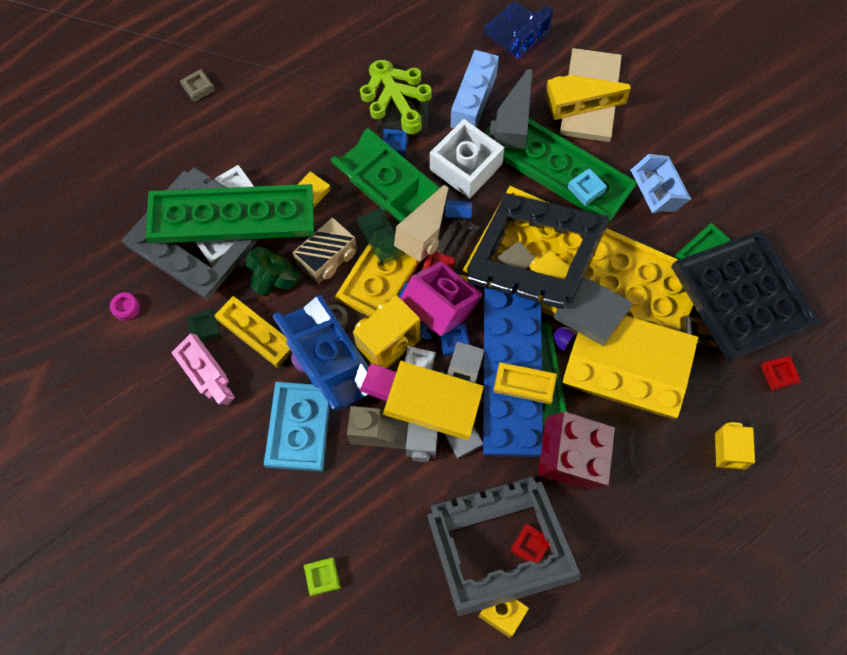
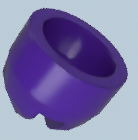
M560 327L554 333V344L565 352L573 344L577 333L567 327Z

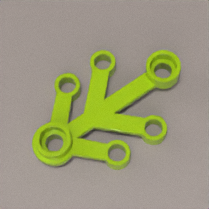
M375 61L369 67L371 80L368 85H364L360 89L361 99L365 102H371L376 98L375 91L380 83H383L385 86L378 101L370 105L371 117L374 119L383 118L386 114L385 109L392 98L402 115V130L408 134L419 132L422 128L421 116L417 111L411 110L403 95L426 102L432 97L431 87L427 84H422L416 88L394 82L393 78L407 81L410 85L419 84L421 82V71L418 68H410L404 71L393 68L392 63L389 61Z

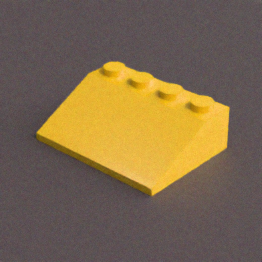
M625 316L604 346L578 332L562 385L670 419L678 418L686 392L698 337Z

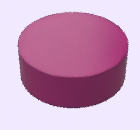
M119 293L110 302V311L120 321L132 320L140 310L138 300L131 293Z

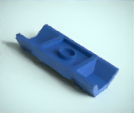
M321 295L315 297L304 308L287 315L278 312L273 315L275 322L287 338V345L315 388L319 387L333 410L342 411L369 396L366 393L360 392L369 366Z

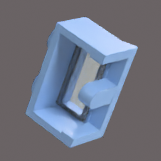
M648 154L631 169L652 213L660 211L676 212L691 200L669 156Z

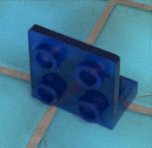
M514 1L483 28V33L519 59L550 31L554 10L546 5L539 12L536 11L532 14Z

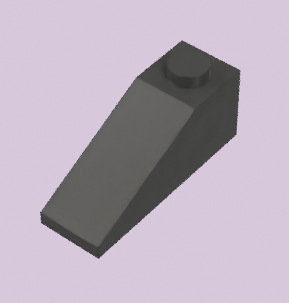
M531 69L525 71L497 110V120H491L490 136H495V141L504 148L525 149L532 80Z

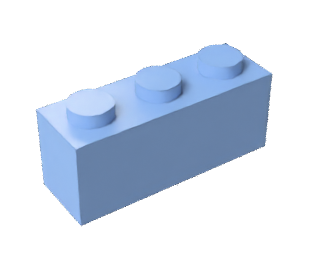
M474 50L451 109V128H455L463 119L476 128L478 127L497 76L499 56Z

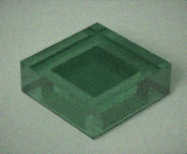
M210 309L186 316L190 333L196 334L201 342L221 337L218 322L214 316V310Z

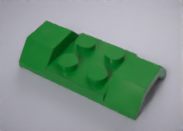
M369 128L364 130L359 143L345 156H334L331 159V163L348 176L349 180L385 212L388 211L399 222L407 218L440 189Z

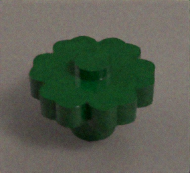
M256 247L254 250H250L245 259L246 266L254 270L251 278V288L262 296H270L277 288L291 289L300 278L299 270L291 266L292 262L279 253L271 252L267 248Z

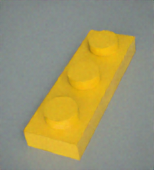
M234 296L214 315L218 322L277 368L292 353L286 343L287 338Z

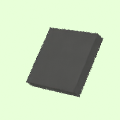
M584 277L573 303L567 302L564 309L558 308L554 319L604 346L631 310L633 302Z

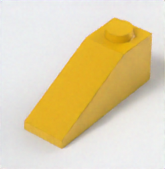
M577 75L558 76L547 81L545 98L553 119L557 120L626 104L631 87L625 83Z

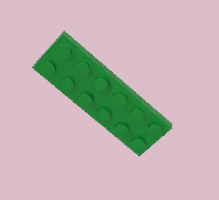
M530 118L528 119L525 149L504 148L503 162L582 210L607 216L608 225L637 186L635 180ZM490 126L485 134L495 141V136H490ZM590 168L607 188L603 194L584 206L568 189V184Z
M312 184L148 192L146 240L148 244L314 236Z

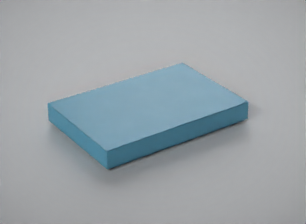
M275 382L264 466L266 468L323 472L331 406L319 387L315 388L313 384Z

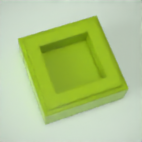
M334 557L304 565L311 597L341 589Z

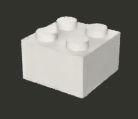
M463 119L430 152V170L470 199L502 165L504 147Z

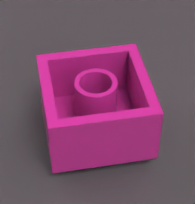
M440 261L413 275L400 299L432 331L442 336L470 317L483 294Z

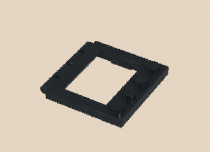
M505 193L467 267L468 283L488 288L490 282H492L491 290L513 295L516 289H518L517 297L538 303L542 296H544L543 304L564 309L566 303H573L607 228L608 217ZM521 220L529 222V226L537 228L546 226L554 228L557 233L568 234L571 232L580 235L583 240L564 280L491 261L492 256L496 254L505 236V230L510 221L516 222Z

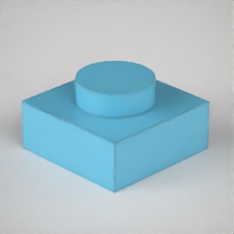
M590 168L568 184V189L584 206L603 194L607 188Z

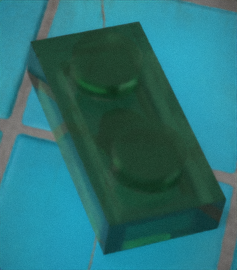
M381 207L357 218V224L381 266L405 255V252L394 246L395 232Z

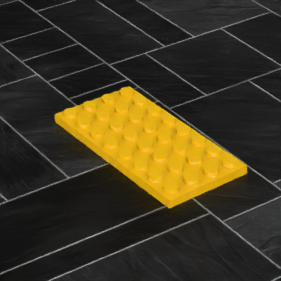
M509 186L506 192L508 194L546 202L526 192L516 189L512 186ZM521 220L516 222L510 221L505 230V236L496 254L492 256L491 261L498 262V256L519 241L534 258L538 255L543 257L550 250L570 266L583 239L579 234L571 232L562 234L555 232L554 228L546 226L537 228L529 226V222ZM487 228L485 229V231H484L483 235L481 236V238H480L478 244L476 245V247H475L473 253L471 254L469 260L467 261V263H466V265H465V267H464V269H463L462 275H466V276L469 277L468 272H467V267H468V265H469V263H470L472 257L474 256V254H475V252H476V250H477V248H478V246H479V244H480V242H481V240H482V238H483V236H484V234H485ZM606 228L585 277L633 302L632 308L626 316L680 331V318L689 316L693 307L691 299L671 268L672 264L678 259ZM542 296L541 311L554 317L558 308L543 304L544 296Z

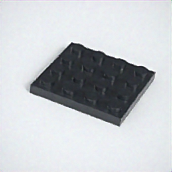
M762 230L677 260L671 266L728 363L815 327L820 323L819 318Z

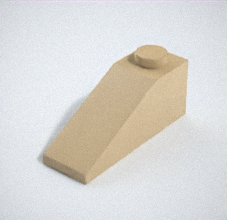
M443 185L396 226L394 246L418 261H422L428 254L432 255L439 245L438 235L448 192L447 186Z

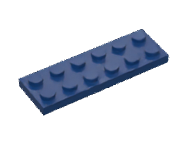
M488 288L484 290L483 456L540 457L543 441L542 402L493 393L499 362L542 371L541 300L538 303L517 297L518 289H516L513 295Z

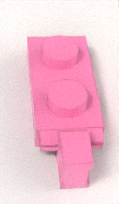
M190 333L172 351L173 356L201 394H205L209 399L214 397L219 405H228L235 396L230 388L226 386L229 382L226 374L198 336Z

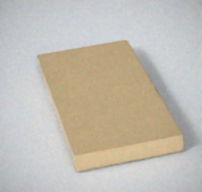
M573 48L568 76L577 75L618 82L622 55ZM615 106L562 118L559 135L610 142Z

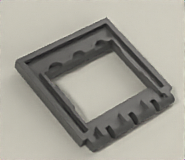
M194 167L189 172L183 171L167 190L227 187L215 179L210 180V176ZM146 212L121 241L126 247L208 301L259 239L236 240L214 267L211 268L174 243L148 244L146 240Z
M533 476L512 482L514 490H510L508 484L484 490L486 498L483 499L479 492L456 498L458 506L455 507L452 506L451 500L430 505L432 513L427 514L458 617L580 580V571L542 482L535 483ZM534 507L537 520L553 554L549 555L548 559L534 563L529 561L518 564V568L506 572L498 570L488 573L486 578L476 581L472 579L464 580L460 569L462 566L453 537L450 538L449 531Z

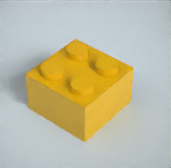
M397 295L391 300L387 299L378 306L376 313L369 318H363L355 326L353 334L356 348L369 365L372 363L387 369L407 352L408 346L413 347L421 340L420 318Z

